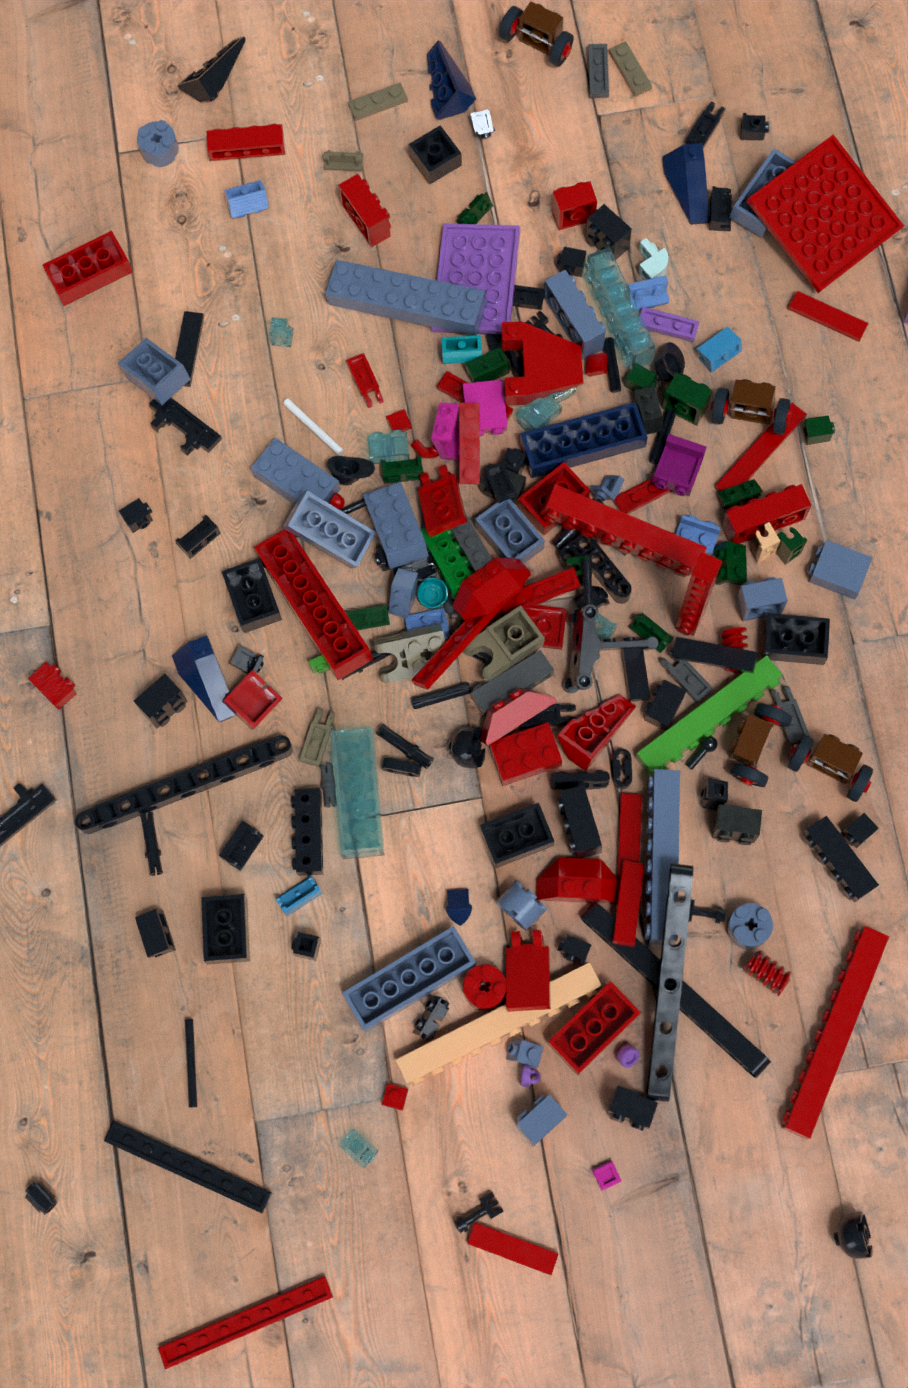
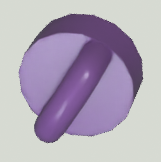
M625 1044L617 1051L616 1059L623 1067H632L639 1059V1051L631 1044Z
M531 1065L522 1066V1087H529V1084L540 1082L541 1074L537 1070H532ZM530 1075H535L536 1078H530Z

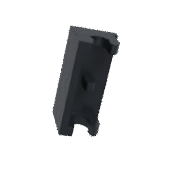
M712 186L709 231H731V218L729 216L731 214L732 194L729 188Z
M207 515L203 516V521L185 536L175 540L178 547L190 559L221 534L218 526Z
M428 552V557L392 568L394 577L398 568L418 573L417 584L427 578H437L436 568L430 552Z
M241 821L219 854V857L241 872L264 836L246 822Z
M154 909L135 917L147 958L153 956L156 958L176 951L163 910Z

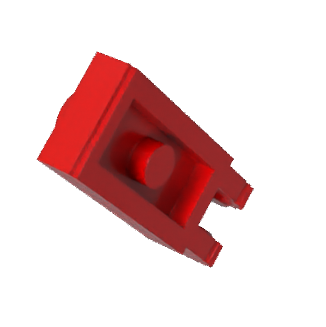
M362 353L347 359L346 364L367 407H373L372 401L368 396V393L372 391L375 392L379 404L383 403L384 400L379 390V384L365 354Z

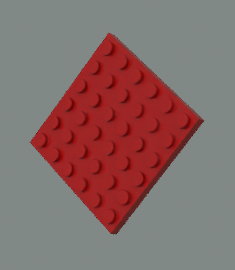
M831 135L746 200L817 293H820L904 227L903 223L834 135Z

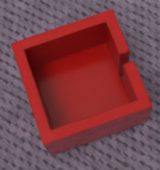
M253 670L222 701L251 730L255 729L283 699L270 686L263 690L261 687L266 682Z

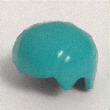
M427 578L418 587L417 598L428 609L439 608L448 598V587L439 578Z

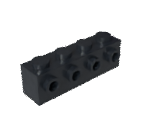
M295 789V795L291 796V806L295 808V816H292V829H295L296 837H292V849H296V857L292 858L293 870H296L298 876L324 875L321 789Z
M827 816L803 833L806 844L810 848L813 847L818 853L816 855L822 865H827L831 871L829 872L830 876L836 883L839 882L844 888L842 891L849 900L852 899L855 903L879 885Z

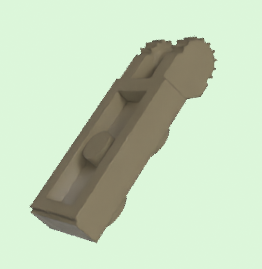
M321 708L317 709L314 721L311 722L299 760L302 763L319 768L335 718V712L331 711L327 717L326 725L319 724L323 716V709Z

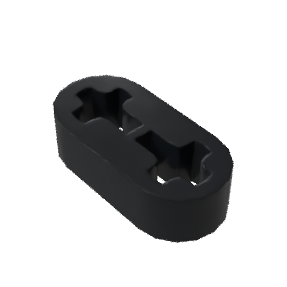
M622 748L617 749L612 757L613 782L619 789H627L631 785L633 778L631 754L628 750ZM619 754H623L627 758L624 761V767H620V760H616V758H619ZM621 771H624V777L629 779L626 780L625 784H621V780H617V778H620Z
M384 758L381 769L390 773L420 777L422 766L413 762Z

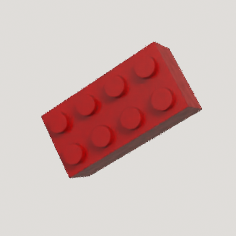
M113 231L42 264L63 306L133 272L129 260Z
M793 484L784 488V491L778 493L774 491L767 494L765 498L759 500L755 498L748 501L746 505L740 507L736 505L729 508L725 514L722 528L729 542L742 544L755 539L757 530L762 536L765 529L764 524L770 522L774 531L804 521L812 505L803 485L795 486Z
M610 981L547 1044L578 1076L641 1012Z

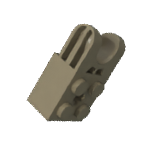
M520 605L487 627L485 631L478 634L463 652L467 656H473L479 652H485L491 656L492 662L483 669L482 678L489 682L542 647L545 637ZM512 635H514L515 637H516V636H519V638H518V639H514V638H512L511 636H512Z
M441 623L375 639L372 646L377 653H391L396 656V660L391 666L381 669L379 673L380 681L389 683L413 678L445 643ZM427 648L428 652L423 653V649Z

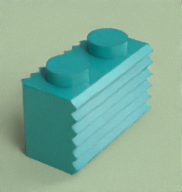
M481 335L451 336L450 338L447 336L446 338H441L443 364L467 363L482 356Z

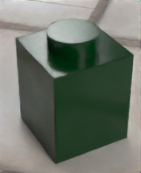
M635 363L626 378L625 387L635 392V389L650 386L656 387V373Z
M829 415L805 419L802 426L806 445L829 442L835 433V426L833 422H830Z

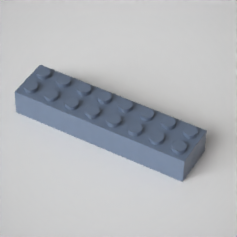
M340 260L335 262L325 292L327 301L331 306L477 336L488 302L485 290Z
M654 769L653 775L649 776L647 781V793H651V796H649L647 801V813H650V817H648L646 824V834H650V838L646 842V855H650V859L647 860L645 870L646 876H649V880H647L645 885V897H649V902L645 905V918H649V921L644 929V939H648V945L662 946L671 863L679 864L680 770ZM678 891L673 895L675 901H678ZM675 934L669 937V943L676 944L678 935Z

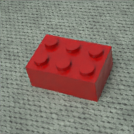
M356 174L338 184L341 205L372 248L391 237L390 214L386 208L380 206L378 196L375 193H371L366 179H362L359 174Z
M565 462L518 498V508L543 536L559 524L556 521L555 523L548 522L543 519L544 516L539 515L547 493L555 484L590 498L591 490Z
M549 722L500 738L489 745L502 786L562 767L563 761Z

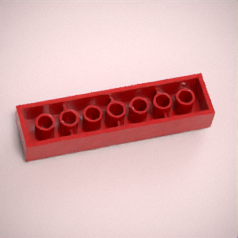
M556 484L547 493L539 514L544 516L543 519L548 522L555 523L556 521L563 524L562 527L565 529L580 531L584 537H595L606 546L614 545L619 547L618 550L623 553L630 554L631 552L638 555L637 558L642 561H653L657 567L672 569L676 575L681 577L692 574L701 553H705L707 548Z
M284 529L254 547L264 568L337 680L373 660L369 647L294 534Z

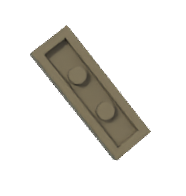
M627 42L609 49L611 58L634 97L652 89L649 79Z
M400 82L348 101L355 121L406 103L408 102V97Z

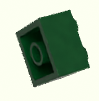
M676 373L665 392L662 409L673 410L676 412V416L697 426L708 408L712 390L703 383L693 381L685 374Z

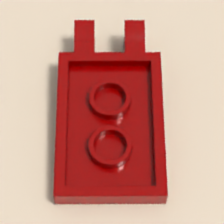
M446 464L438 467L441 475L439 480H430L428 472L420 475L423 486L418 488L426 530L430 537L467 522L457 477L454 473L448 472Z
M535 605L525 609L524 611L545 637L542 647L562 650L567 609ZM502 608L494 617H504ZM514 635L511 636V637L514 638V639H518V638H519V636H516V637H515Z
M533 930V944H522L520 931L511 932L512 948H506L507 1012L551 1009L549 946H543L544 937L542 931Z

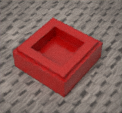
M405 409L386 416L394 436L412 429V424Z

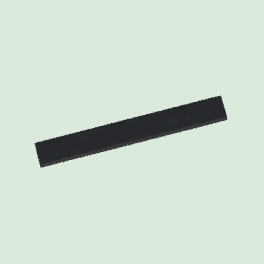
M113 1121L104 1140L106 1143L262 1214L272 1194L270 1191L116 1121Z

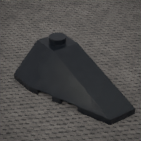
M243 36L231 41L216 53L217 57L203 63L204 68L197 72L193 71L178 85V88L200 102L206 100L210 102L218 97L217 93L223 88L246 38Z

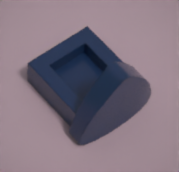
M447 890L448 906H446V912L453 922L463 925L472 912V905L469 904V890Z

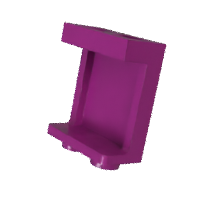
M668 434L651 484L662 490L669 489L674 491L679 496L686 495L690 497L707 446Z

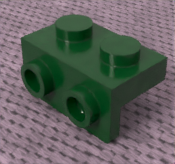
M725 541L715 546L714 557L722 561L715 584L731 583L743 586L747 582L746 545Z

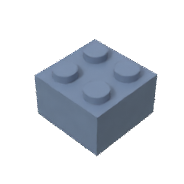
M768 577L762 582L757 583L755 581L744 583L736 598L742 622L766 617L767 613L782 614L788 601L782 578L775 579V577Z
M550 1094L547 1097L542 1095L533 1103L535 1108L530 1113L525 1110L517 1118L519 1123L516 1124V1127L533 1147L567 1116L566 1112Z

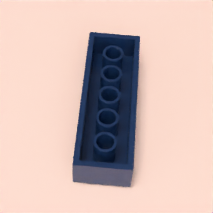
M636 402L520 433V444L524 454H526V463L531 478L549 474L563 462L571 468L646 447L648 439Z

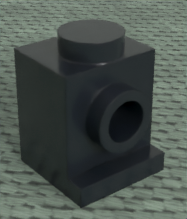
M743 113L741 119V140L763 141L765 133L769 132V121H765V115H747V113Z
M708 778L707 785L701 789L700 793L702 808L716 811L719 804L724 805L728 801V782Z
M567 935L566 940L561 939L557 951H560L564 955L563 958L574 963L576 960L580 961L579 966L582 967L592 944Z

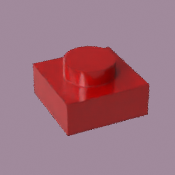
M605 353L587 355L585 374L589 377L606 374L608 355Z
M387 1083L382 1105L403 1111L409 1089Z

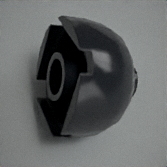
M468 727L459 730L454 735L452 742L449 743V753L461 767L476 769L482 767L484 763L486 748L481 750L482 741L480 737L482 730L479 727Z
M862 1211L844 1216L838 1224V1232H834L836 1245L841 1246L843 1252L849 1257L855 1259L872 1258L873 1248L872 1245L868 1246L871 1234L866 1216L863 1215Z

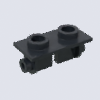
M436 995L430 998L425 1004L426 1010L422 1017L420 1016L414 1024L415 1029L412 1033L421 1036L426 1041L433 1038L440 1026L433 1021L435 1018L439 1021L444 1019L449 1010L448 1006L450 1003Z

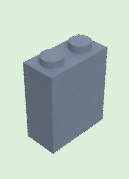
M826 540L824 546L819 545L815 555V557H818V561L816 564L812 563L808 574L812 576L809 582L855 600L860 592L873 557Z

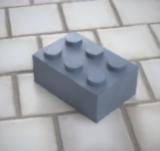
M147 338L118 362L125 377L161 405L191 380L183 364Z
M511 499L502 503L497 502L475 518L476 529L500 558H517L524 564L544 549L545 540Z

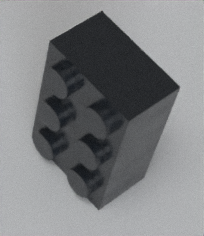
M260 558L221 571L243 633L282 620Z
M767 613L764 620L762 658L767 655L773 661L824 665L828 659L830 619Z
M582 785L560 791L557 805L560 815H565L563 826L566 835L570 834L571 836L569 846L572 855L576 854L577 858H586L602 853V843L585 786Z
M539 803L480 825V832L495 869L551 848L555 843Z
M245 894L201 897L204 962L207 965L249 962L248 901Z

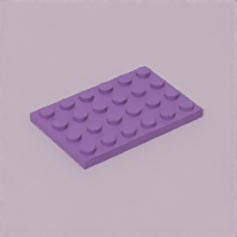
M443 224L437 281L485 290L488 302L478 334H501L502 322H511L520 226ZM435 327L431 328L432 332L458 333Z

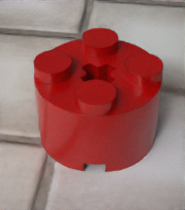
M478 965L472 968L465 976L463 982L464 996L467 1002L476 1009L493 1010L505 998V977L499 969L492 965ZM482 983L490 985L489 992L486 993L485 990L480 991Z

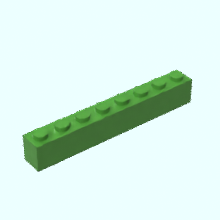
M766 655L756 663L754 674L747 672L741 674L636 754V760L649 776L653 775L654 769L667 770L666 766L671 762L675 764L682 759L683 753L686 750H694L700 745L699 741L702 738L712 736L718 726L722 725L724 727L732 720L731 716L735 713H743L749 707L747 704L751 701L757 702L765 695L764 691L768 688L770 690L776 688L781 683L779 680L783 674Z

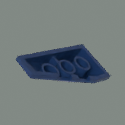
M438 40L427 53L428 73L431 74L432 83L429 84L430 90L433 91L431 106L436 118L440 120L466 112L476 100L471 85L442 42Z
M684 144L662 157L664 176L672 186V191L677 196L690 225L709 223L703 144Z
M207 635L188 642L172 655L179 676L187 683L219 723L236 716L222 702L230 692Z

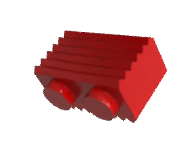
M45 662L28 679L60 710L70 699L76 696L77 693L73 689L75 685L67 677L63 679L59 675L62 672L54 663L50 666Z

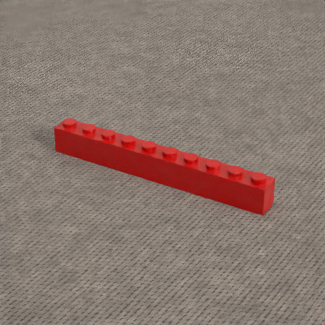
M864 926L861 931H856L853 938L855 946L853 950L850 949L845 958V961L848 962L846 969H842L839 973L837 981L840 984L837 990L834 989L829 999L832 1002L831 1007L826 1009L822 1016L823 1027L818 1029L813 1041L816 1042L814 1050L810 1049L805 1061L808 1062L806 1070L802 1069L797 1081L801 1083L798 1090L794 1089L789 1100V1102H792L790 1110H786L781 1122L784 1123L782 1129L804 1139H811L888 942V935Z

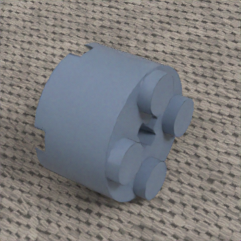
M159 120L139 128L137 141L145 162L153 164L155 167L170 165L179 152V146L172 127L166 121Z
M515 880L498 898L496 904L514 919L513 921L527 931L547 908L540 901H535L537 897L529 889L524 891L525 887Z
M747 903L737 907L727 922L728 936L735 945L747 950L755 949L764 944L773 930L770 912L755 903ZM748 922L754 926L751 931H749L748 926H745Z

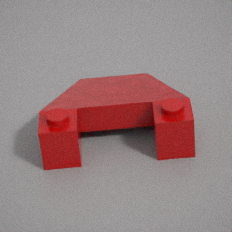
M522 321L502 322V351L522 350L524 377H505V406L526 405L533 400L549 397L550 394L558 391L563 392L584 383L580 345Z

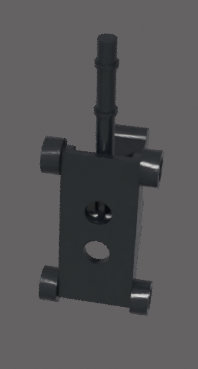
M591 558L582 559L584 607L581 610L572 611L568 617L570 624L574 626L570 674L563 681L562 685L564 691L569 694L575 693L578 690H587L592 686L593 680L590 675L593 664L600 658V651L637 648L648 651L655 649L659 643L655 637L638 641L635 640V637L623 638V641L616 642V638L603 639L601 643L595 628V619L598 617L599 612L592 603Z

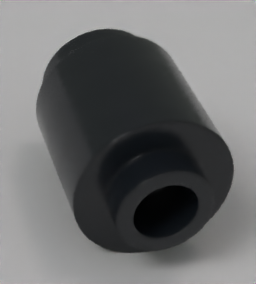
M42 1181L39 1183L33 1182L25 1190L27 1193L25 1198L39 1213L42 1212L44 1215L49 1213L58 1203L55 1199L56 1196Z

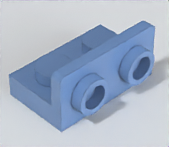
M667 276L628 284L627 297L631 311L642 310V307L652 308L668 304Z
M682 515L676 534L707 547L705 553L712 556L721 527L711 521H700L692 515Z
M444 608L412 614L405 618L407 631L441 623L445 640L450 638Z

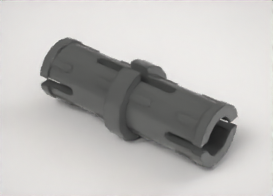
M325 764L320 766L322 784L320 785L324 794V807L331 808V805L333 807L338 806L335 791L337 783L334 781L333 764H327V767H325Z

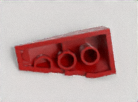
M619 694L602 703L600 707L592 711L589 710L578 719L569 721L557 736L568 759L586 772L634 711L636 705Z

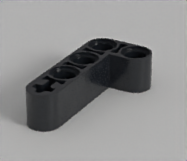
M580 535L561 549L559 563L563 568L566 569L565 555L570 554L573 557L589 555V558H591L592 574L612 599L619 604H624L630 599L632 591L630 583L593 537L587 538ZM587 543L590 547L584 549L580 547V544ZM598 558L602 560V563L595 564L592 560ZM612 574L615 578L609 580L604 575Z

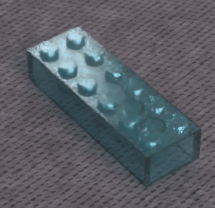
M610 247L589 254L585 264V280L593 288L592 295L595 301H599L600 313L608 321L607 328L610 334H614L615 346L623 354L622 361L624 366H628L631 371L635 363L643 367L653 365L655 344Z
M373 728L332 731L341 856L343 860L385 856Z

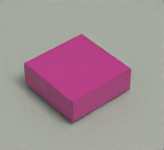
M613 1161L592 1170L601 1191L622 1182Z

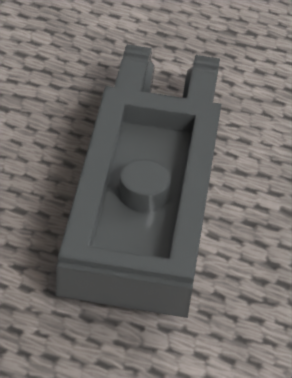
M671 649V650L669 651V655H670L671 658H672L673 649ZM662 657L659 660L665 670L669 672L683 689L687 690V693L696 703L713 690L712 686L688 661L672 658L678 663V665L673 667L667 659Z
M787 685L783 687L786 702H781L776 689L771 691L774 704L792 716L789 727H783L788 743L791 745L800 742L802 736L807 735L810 737L798 703L794 699L790 687Z

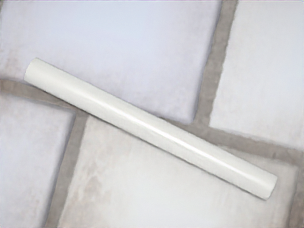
M289 398L283 402V405L337 455L343 452L344 449Z

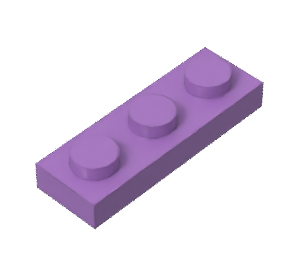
M642 307L637 327L694 342L700 321Z

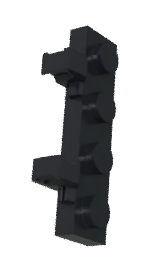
M169 398L163 405L154 399L149 403V407L156 412L154 415L155 419L151 422L152 429L159 433L160 428L165 427L166 424L168 426L172 424L186 435V443L181 445L180 449L187 456L194 449L198 450L200 447L209 453L222 440L220 434L173 398Z
M20 783L13 788L21 799L17 801L18 804L0 817V847L57 801L43 784L34 791L32 788L27 791Z

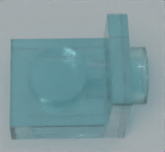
M355 1129L339 1145L363 1168L370 1164L378 1153V1150Z

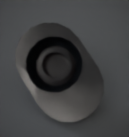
M672 342L666 343L662 355L655 361L656 380L671 382L676 373L682 375L684 372V356L679 347Z
M333 456L327 462V468L330 470L331 476L339 480L341 485L345 486L352 485L361 478L369 477L375 471L374 464L364 458Z

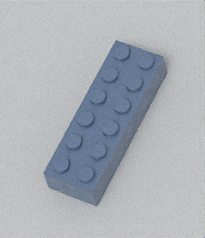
M453 926L342 992L366 1033L476 967V962Z

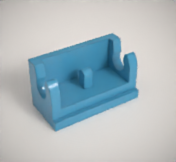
M727 326L697 348V352L701 355L699 360L712 373L742 351V340Z
M309 876L275 899L288 917L323 893L313 877Z

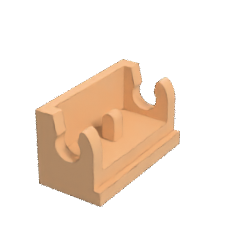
M770 522L764 524L765 529L762 536L758 530L756 531V538L760 543L758 549L754 543L751 544V550L756 557V563L774 556L779 546L780 539Z

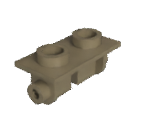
M328 150V152H324V169L362 171L363 153L358 151L356 153L330 152Z

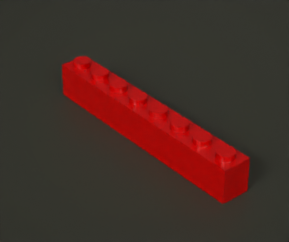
M704 552L701 553L691 574L675 627L681 634L686 636L695 635L706 611L722 564L721 560Z

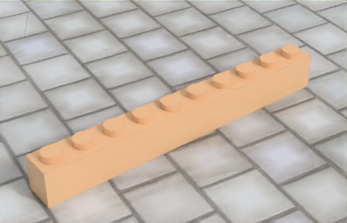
M588 963L550 982L551 1009L507 1012L506 1005L396 1059V1062L407 1085L412 1083L413 1086H416L425 1081L423 1077L429 1074L436 1076L444 1071L443 1067L449 1064L452 1067L464 1061L463 1057L471 1054V1057L483 1052V1047L489 1044L491 1047L503 1042L501 1038L510 1035V1037L516 1036L522 1032L521 1028L527 1025L531 1028L541 1023L540 1018L546 1015L551 1018L561 1013L560 1008L566 1005L568 1008H571L580 1003V998L587 996L589 999L599 993L598 989L602 985L591 964Z

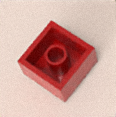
M591 181L579 182L573 186L560 187L553 191L552 212L558 230L587 223V218L597 210V198Z

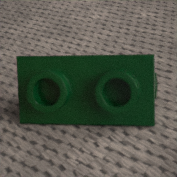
M488 193L477 194L468 205L470 209L465 208L458 214L456 222L458 224H477L493 207Z
M753 479L717 493L722 500V509L728 510L733 506L740 505V500L743 503H747L752 499H758L763 490L756 480Z
M643 612L635 617L634 622L629 627L642 639L649 637L657 638L659 643L655 649L659 653L674 639Z

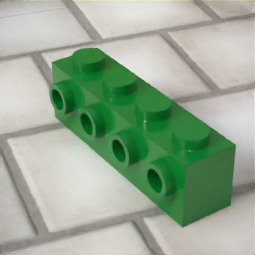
M426 527L420 530L426 543L427 552L431 553L438 572L455 600L462 581L471 576L474 571H469L467 568L469 567L468 561L464 555H460L459 552L461 550L457 541H452L450 529L430 537Z

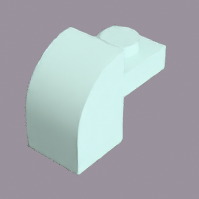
M645 238L640 242L639 252L646 260L639 265L638 274L643 280L665 276L668 265L666 249L663 248L658 251L656 245L653 242L650 243Z

